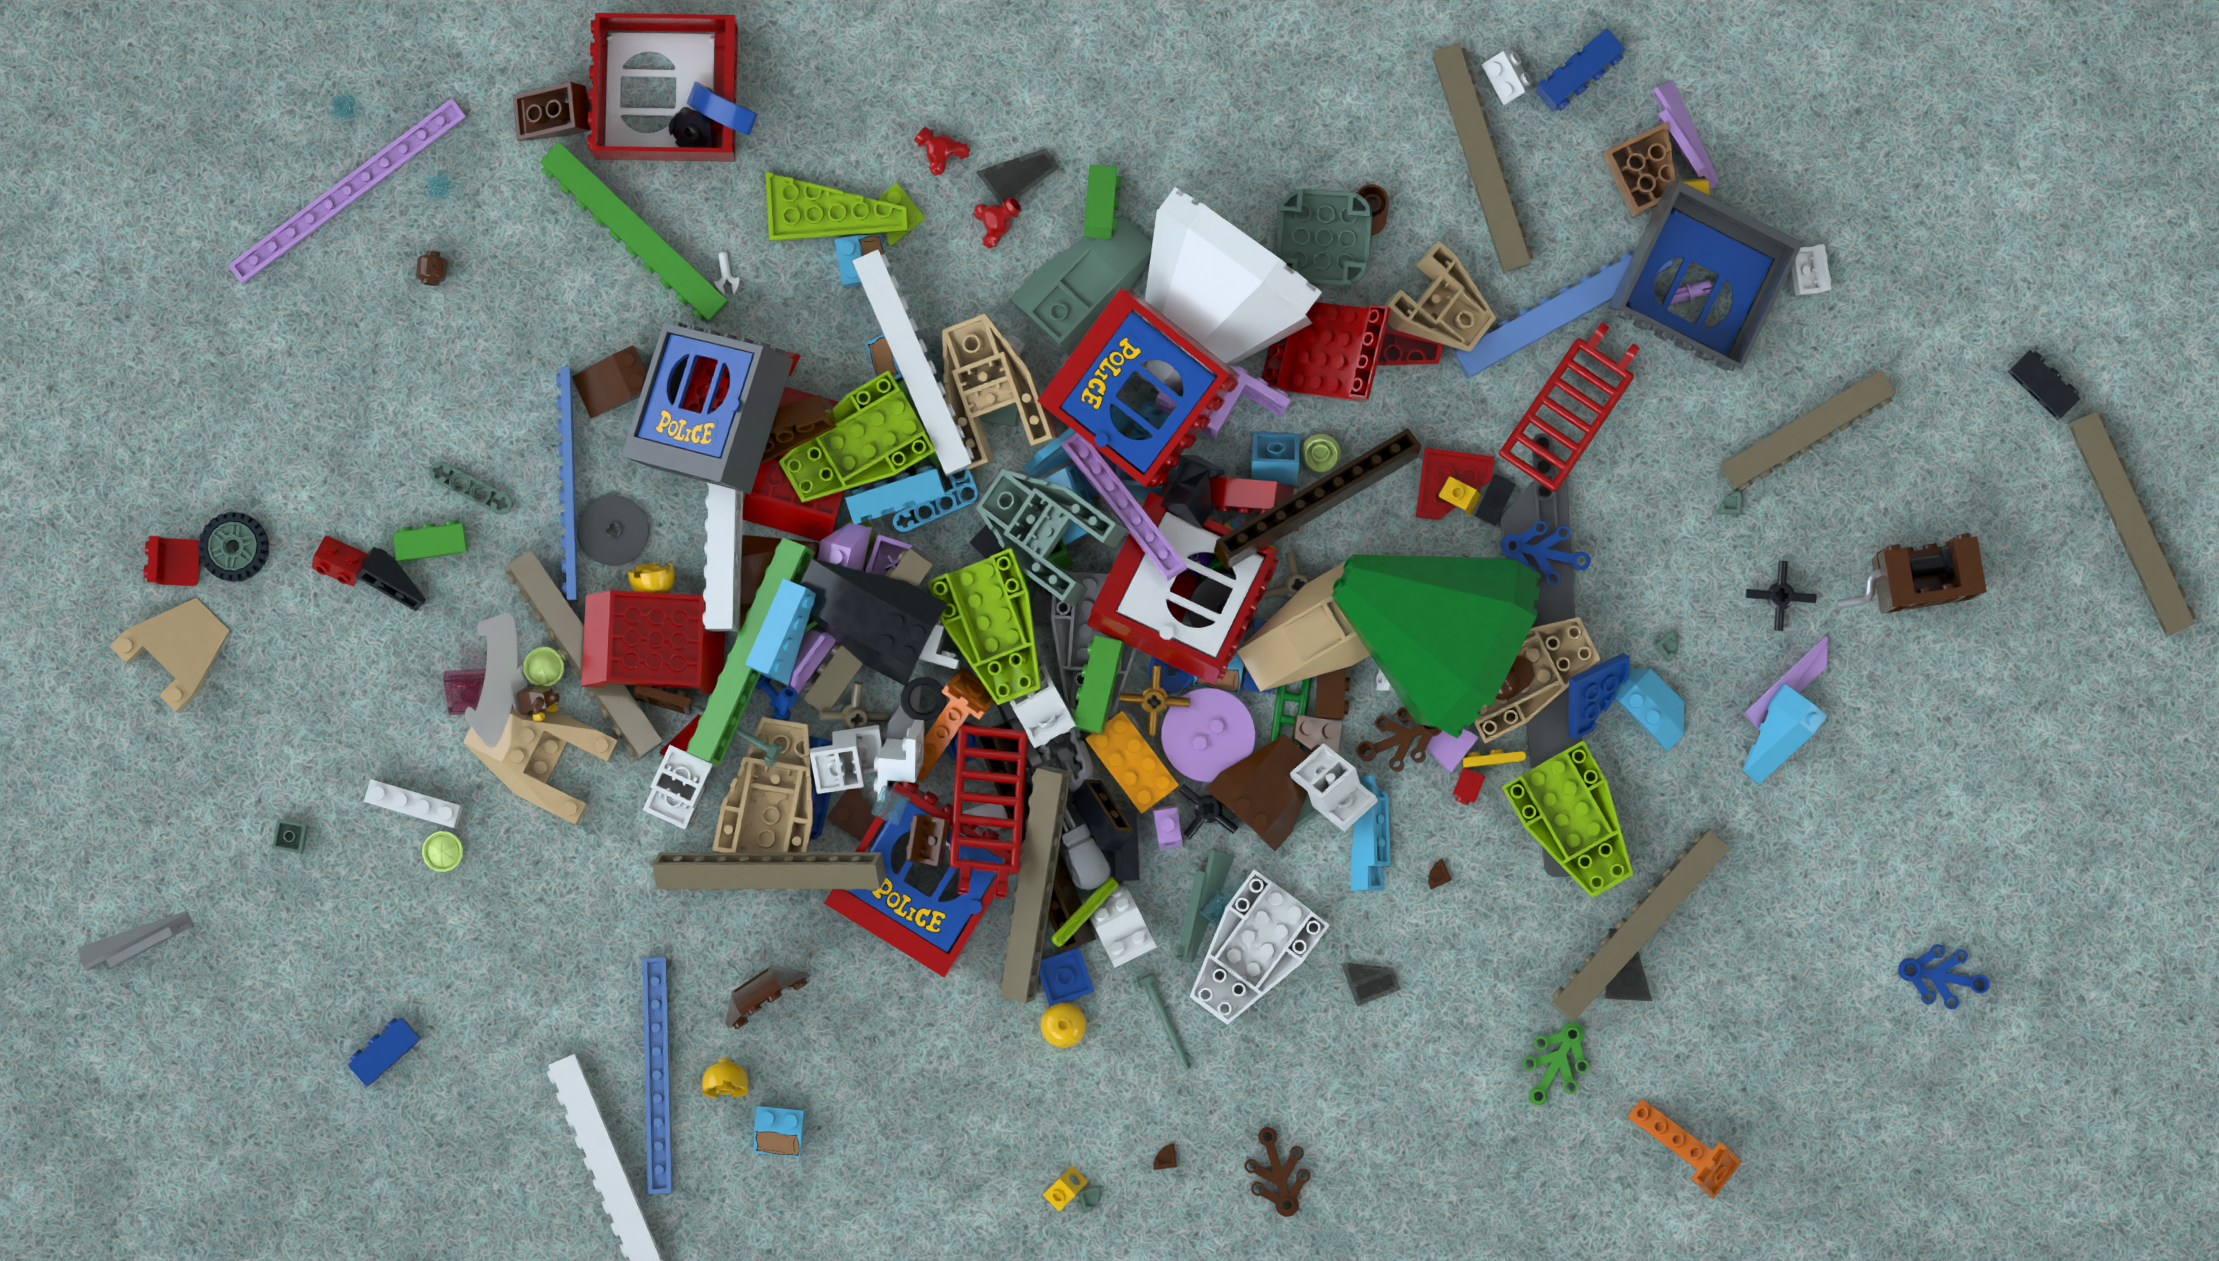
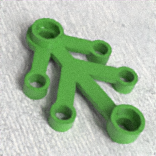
M1574 1022L1567 1023L1563 1026L1561 1033L1547 1037L1538 1036L1534 1039L1533 1045L1537 1050H1544L1551 1044L1560 1042L1562 1044L1558 1051L1523 1059L1522 1067L1527 1071H1532L1537 1066L1551 1063L1538 1087L1532 1088L1529 1092L1528 1097L1532 1104L1542 1105L1547 1101L1548 1094L1546 1091L1559 1067L1564 1081V1091L1568 1094H1574L1577 1091L1578 1085L1572 1078L1566 1055L1569 1049L1572 1048L1576 1060L1575 1070L1578 1073H1586L1588 1071L1589 1063L1584 1059L1580 1045L1584 1038V1030L1579 1024ZM1575 1030L1577 1032L1576 1038L1571 1039L1568 1036V1032ZM1543 1039L1545 1041L1544 1047H1537L1536 1041ZM1530 1059L1533 1061L1534 1065L1532 1068H1526V1060ZM1579 1062L1586 1064L1585 1070L1580 1071L1577 1065ZM1569 1082L1575 1085L1574 1090L1571 1092L1566 1089V1085ZM1537 1091L1543 1094V1098L1539 1101L1534 1098V1094Z

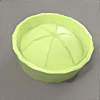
M1327 434L1310 436L1301 448L1303 465L1314 473L1324 474L1332 471L1337 467L1341 459L1339 443Z
M538 647L526 656L523 671L526 678L533 685L549 687L561 679L564 672V662L556 650L550 647Z
M447 831L431 834L423 844L422 855L424 862L429 868L439 872L454 869L462 859L463 847L461 841L456 835Z

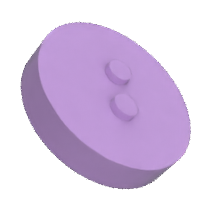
M1202 688L1191 691L1182 696V698H1190L1189 707L1171 706L1164 718L1161 732L1164 753L1170 764L1180 774L1194 781L1212 782L1221 771L1252 753L1255 743V728L1252 717L1238 698L1223 690Z

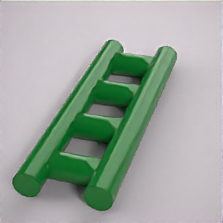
M1312 677L1302 680L1300 693L1286 691L1287 684L1277 687L1270 742L1280 737L1282 724L1294 725L1295 716L1283 715L1285 701L1298 702L1297 715L1307 716ZM1290 739L1302 750L1301 744H1299L1293 739Z

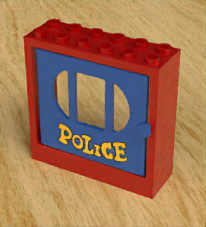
M1120 288L1037 402L1144 487H1157L1158 485L1162 486L1169 477L1167 473L1172 467L1175 468L1179 464L1180 455L1186 448H1191L1197 440L1195 435L1200 429L1204 430L1210 423L1211 419L1209 417L1213 411L1217 412L1225 402L1223 400L1228 392L1231 393L1239 383L1237 379L1240 375L1133 290ZM1134 310L1137 311V312H1138L1140 315H1142L1144 318H1146L1149 322H1151V323H1152L1154 326H1156L1158 329H1160L1163 333H1165V334H1166L1168 337H1170L1173 341H1175L1177 344H1179V345H1180L1182 348H1184L1187 352H1189L1191 355H1193V356H1194L1196 359H1198L1201 363H1203L1205 366H1207L1210 370H1212L1215 374H1217L1218 377H1216L1213 373H1211L1209 370H1207L1204 366H1202V365H1201L1199 362H1197L1194 358H1192V357H1191L1190 355H1188L1185 351H1183L1180 347H1178L1176 344H1174V343H1173L1171 340H1169L1166 336H1164L1162 333H1160L1157 329H1155V328H1154L1152 325H1150L1147 321H1145L1143 318H1141L1138 314H1136V313L1134 312ZM1150 360H1160L1171 365L1181 377L1183 396L1178 395L1145 369L1142 363ZM1134 371H1137L1177 403L1176 408L1160 429H1157L1117 397V394ZM1111 404L1116 405L1150 432L1152 438L1134 440L1123 435L1113 422Z
M899 781L894 786L855 851H866L898 796H902L868 851L882 852L886 878L881 888L872 891L867 889H854L850 891L832 889L824 904L945 978L995 899L997 876L981 902L979 900L996 872L972 870L968 894H962L950 901L940 902L939 897L957 868L949 867L931 897L904 881L914 862L906 861L900 872L895 874L891 863L892 849L898 838L911 830L910 824L913 820V815L931 814L949 819L946 842L950 844L953 805L949 803L947 805L942 804L938 801L939 797L934 793L921 791L918 789L919 785L916 782ZM961 823L962 834L960 836L1002 841L998 838L999 834L990 828L985 830L978 825ZM960 846L959 859L968 856L969 860L1002 863L1004 859L1006 860L1004 864H1011V851L987 850L985 848ZM972 913L973 916L966 925L956 944L952 948L951 952L947 953Z

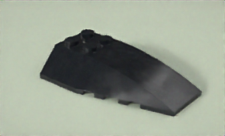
M817 559L811 560L799 584L816 593L809 615L816 623L864 665L904 686L908 684L934 627L939 623L948 605L947 602L907 581L867 573L862 570L851 569Z

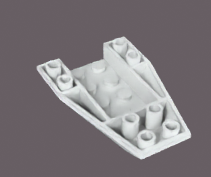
M1254 869L1226 906L1189 997L1228 1025L1302 964L1330 924L1276 883Z

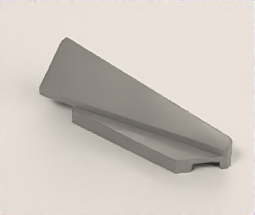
M187 911L81 946L78 948L82 966L84 970L89 971L107 961L110 968H115L194 925Z

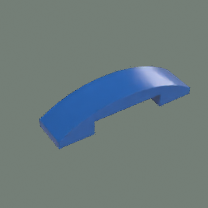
M696 81L687 100L689 106L703 115L749 136L758 115L752 110L714 93L712 89Z

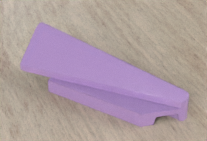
M1671 80L1658 86L1652 92L1663 109L1658 114L1657 119L1661 124L1668 122L1669 137L1696 178L1708 179L1709 189H1711L1720 182L1674 81Z
M1824 636L1743 713L1758 730L1761 723L1765 722L1769 712L1767 710L1769 702L1783 683L1799 693L1827 667V636Z

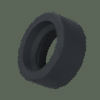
M919 677L911 680L901 693V706L904 712L914 720L930 721L937 718L946 705V695L942 693L944 688L937 680L930 677ZM920 685L931 687L937 695L936 706L928 713L917 712L910 704L911 692Z

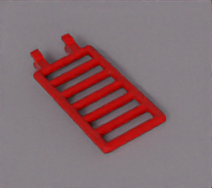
M1602 322L1588 343L1581 338H1577L1499 451V455L1553 492L1560 488L1634 379L1633 373L1627 370V367L1640 348L1632 343L1619 364L1596 349V346L1609 329ZM1580 349L1623 378L1616 388L1573 360ZM1566 369H1571L1608 394L1610 398L1606 404L1601 406L1561 379ZM1555 386L1598 414L1591 425L1548 397ZM1542 404L1585 432L1579 443H1576L1536 415ZM1529 423H1532L1573 451L1566 462L1523 434ZM1517 441L1560 469L1554 480H1551L1510 452Z
M965 724L960 725L958 728L949 865L952 868H960L958 894H968V890H970V870L998 872L995 898L1005 899V895L1008 892V874H1017L1020 870L1028 735L1026 731ZM967 734L1019 740L1018 752L967 747ZM966 756L1017 762V773L1014 775L965 769ZM964 779L1016 784L1015 797L963 792ZM963 801L1014 806V819L962 814ZM961 823L1013 829L1012 842L960 836ZM960 846L1011 851V864L959 859Z

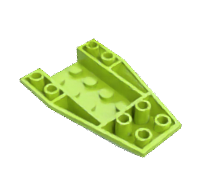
M888 370L848 393L833 408L836 428L790 450L779 463L801 501L806 502L897 475L936 451L907 397Z
M1013 548L927 581L931 594L948 603L941 617L943 626L997 705L1041 689L1029 590Z
M1584 740L1502 786L1525 829L1592 898L1633 875L1607 780Z

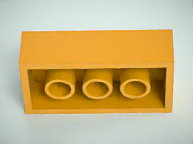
M1123 711L1106 723L1103 736L1092 733L1085 738V741L1141 815L1179 787L1178 783Z

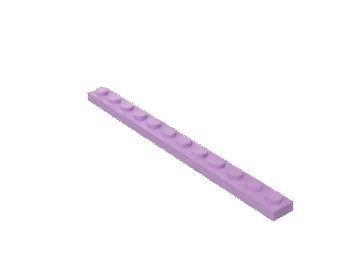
M451 98L228 264V266L240 282L245 284L467 117Z

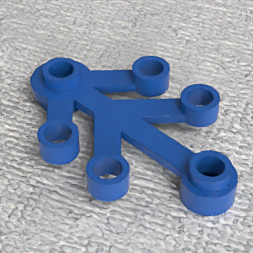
M1537 521L1534 527L1520 536L1509 534L1503 538L1501 550L1506 556L1518 559V562L1537 572L1534 567H1530L1523 553L1533 555L1546 575L1547 583L1552 586L1560 582V575L1554 572L1546 558L1572 563L1578 570L1587 569L1591 563L1590 556L1583 551L1570 554L1548 549L1560 540L1569 538L1571 532L1567 526H1560L1554 534L1535 546L1525 543L1537 534L1543 535L1546 533L1548 527L1544 521ZM1537 524H1544L1545 530L1538 532L1536 530ZM1560 529H1567L1568 535L1561 537L1559 535ZM1509 542H1516L1517 548L1510 550L1508 548ZM1579 556L1585 557L1586 563L1584 565L1577 563ZM1551 574L1557 575L1558 581L1556 583L1549 581Z
M1939 944L1933 945L1929 952L1917 960L1906 958L1898 966L1900 977L1905 981L1913 982L1921 994L1922 1002L1927 1005L1933 1004L1936 996L1934 992L1928 990L1921 977L1931 979L1945 1000V1007L1949 1009L1957 1008L1959 1000L1956 996L1952 995L1944 982L1970 987L1973 992L1978 994L1985 993L1990 986L1989 979L1984 975H1975L1971 978L1946 972L1958 963L1967 961L1968 954L1963 949L1956 950L1952 957L1933 969L1923 968V966L1934 958L1938 959L1944 956L1945 949ZM1935 947L1941 948L1942 953L1940 956L1934 955L1933 950ZM1958 952L1964 953V960L1959 961L1956 958ZM1908 965H1912L1914 967V972L1912 974H1908L1906 972V967ZM1978 979L1983 982V987L1980 989L1975 987V982ZM1926 993L1932 995L1933 999L1931 1002L1925 1001L1924 995ZM1954 998L1956 1001L1955 1006H1948L1947 1000Z

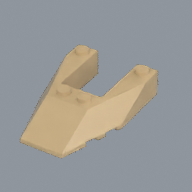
M987 314L942 330L943 384H945L946 392L944 401L946 404H951L956 415L952 417L955 426L960 424L965 436L961 439L964 447L969 446L974 456V459L971 460L972 466L966 468L967 470H975L995 462L979 416L1011 404H1017L1031 446H1040L1059 439L1049 410L1037 402L1041 393L1030 370Z
M513 705L503 734L495 747H487L475 730L470 727L463 743L515 795L575 825H579L588 804L547 784L567 742L607 762H610L619 744L618 740L559 711L553 713L542 709L540 712L545 714V719L534 721L533 711L527 715H522L521 709L516 711Z

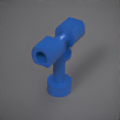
M761 674L755 687L756 689H763L771 698L770 706L775 708L771 719L789 721L791 717L789 708L795 705L798 697L797 691L793 687L788 686L781 689L780 693H778L770 684L771 678Z

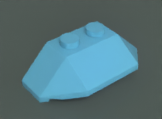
M1630 669L1629 678L1625 684L1620 683L1614 692V695H1616L1614 700L1668 752L1684 736V701L1652 669Z

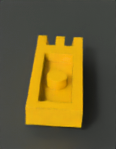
M1503 749L1490 750V755L1480 756V752L1466 753V758H1462L1461 761L1462 768L1521 762L1526 758V754L1523 751L1504 753Z

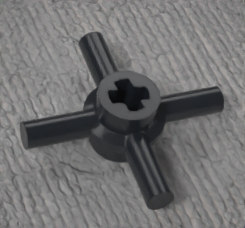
M1779 561L1777 583L1773 584L1768 590L1746 589L1745 598L1765 599L1775 609L1774 631H1783L1785 609L1789 608L1794 602L1816 603L1817 594L1794 592L1792 586L1787 583L1788 561ZM1780 590H1783V594L1787 595L1783 602H1780L1779 597L1775 596Z
M1185 784L1178 790L1195 804L1194 811L1197 817L1183 833L1189 839L1194 836L1203 823L1217 821L1232 834L1239 828L1222 814V804L1212 795L1200 797ZM1212 803L1215 812L1205 815L1202 806Z

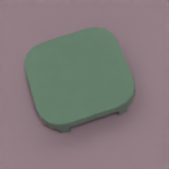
M1296 189L1287 194L1282 202H1280L1278 209L1279 223L1276 256L1311 284L1346 286L1354 285L1361 281L1366 275L1370 263L1373 215L1368 201L1361 195L1353 192Z

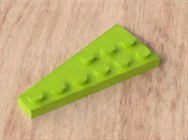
M765 171L770 242L909 231L908 212L904 206L866 198L857 194L854 195Z

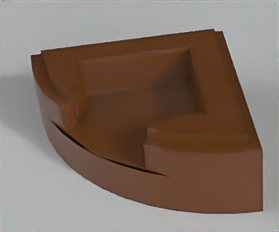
M1443 859L1436 862L1428 877L1430 890L1452 880Z
M1174 1144L1167 1145L1158 1152L1154 1160L1153 1170L1177 1167Z

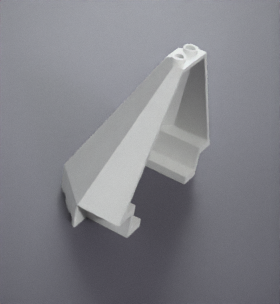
M1174 187L1161 207L1157 209L1145 301L1228 366L1234 365L1312 324L1306 313L1322 293L1318 288L1310 284L1308 280L1287 266L1284 261L1201 202L1199 203L1191 196ZM1142 317L1145 321H1147L1150 325H1152V326H1153L1155 329H1157L1160 333H1162L1164 336H1166V337H1167L1169 340H1171L1174 344H1176L1178 347H1180L1183 351H1185L1188 355H1190L1192 358H1194L1197 362H1199L1202 366H1204L1207 370H1209L1211 373H1213V374L1215 375V373H1214L1212 370H1210L1207 366H1205V365H1204L1203 363H1201L1198 359H1196L1193 355H1191V354H1190L1189 352H1187L1184 348H1182L1179 344H1177L1175 341H1173L1170 337H1168V336H1167L1165 333H1163L1160 329H1158L1156 326H1154V325H1153L1151 322H1149L1146 318ZM1150 360L1142 363L1145 369L1177 394L1183 392L1181 377L1171 365L1160 360ZM1137 372L1136 375H1138L1144 381L1148 382L1146 378H1144L1141 374Z

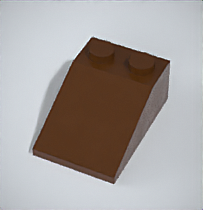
M567 82L512 95L517 141L571 136L590 131L585 85Z
M633 345L612 354L572 376L592 419L639 398L647 372Z

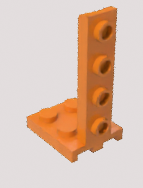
M962 668L942 690V693L949 697L950 701L924 738V763L917 777L921 782L928 776L958 732L959 726L965 722L969 714L971 713L980 720L995 703V700L982 681L965 668Z
M1642 1098L1628 1115L1631 1121L1696 1168L1697 1171L1691 1180L1712 1199L1715 1198L1742 1163L1721 1142L1712 1151Z

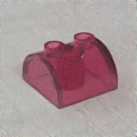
M486 669L444 671L443 681L449 715L465 714L467 707L476 710L484 685Z

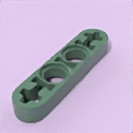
M436 462L431 465L429 476L436 483L499 515H506L512 510L513 502L508 495L446 463ZM441 466L444 467L443 471L448 475H451V471L455 472L450 479L449 485L445 484L448 481L447 478L440 476L439 479L436 478L435 468L440 469ZM458 477H464L467 480V486L462 490H458L454 486V482ZM480 487L486 488L488 491V495L484 500H478L475 497V491ZM492 492L497 493L494 498L499 501L506 498L505 503L508 505L506 509L497 510L498 505L492 501L491 506L487 505L491 500Z

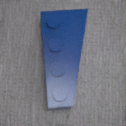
M1608 28L1582 48V52H1577L1570 57L1563 68L1558 67L1547 78V81L1543 79L1538 83L1535 92L1552 112L1557 108L1562 111L1571 103L1569 100L1574 94L1577 96L1581 95L1588 88L1586 84L1590 80L1594 79L1597 81L1606 73L1604 69L1609 64L1615 66L1624 58L1621 54L1624 53L1625 48Z

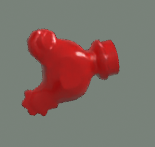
M926 126L914 138L919 147H926V156L930 162L929 170L935 176L941 175L945 171L946 161L951 156H959L962 160L969 157L970 148H967L966 143L956 142L947 135L934 137L933 130Z
M1014 197L1004 199L1002 206L979 204L974 208L973 214L975 218L983 221L987 230L986 236L982 238L983 245L987 246V248L990 249L997 246V242L1011 228V217L1016 218L1022 211L1019 202Z

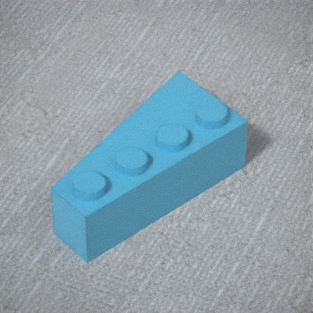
M930 465L918 469L919 474L911 477L909 472L896 476L897 481L888 484L887 480L875 483L874 489L866 491L865 487L851 491L853 496L847 497L845 500L853 524L855 525L947 495L939 469H932Z
M786 579L782 580L745 663L746 666L768 678L788 685L816 593Z

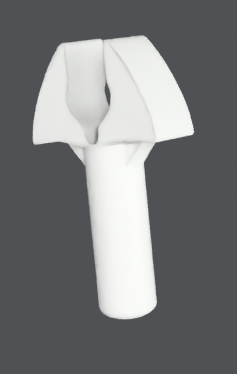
M720 252L718 257L722 277L719 281H714L720 293L725 296L724 285L726 280H728L732 284L734 295L738 289L740 278L731 276L727 252Z

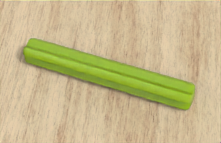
M1109 877L1052 936V942L1057 947L1063 946L1118 887V882L1113 877Z

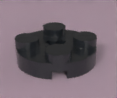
M683 107L671 119L669 133L670 136L673 134L678 147L709 148L715 139L714 120L699 111ZM689 128L693 129L695 134L690 133L691 130Z

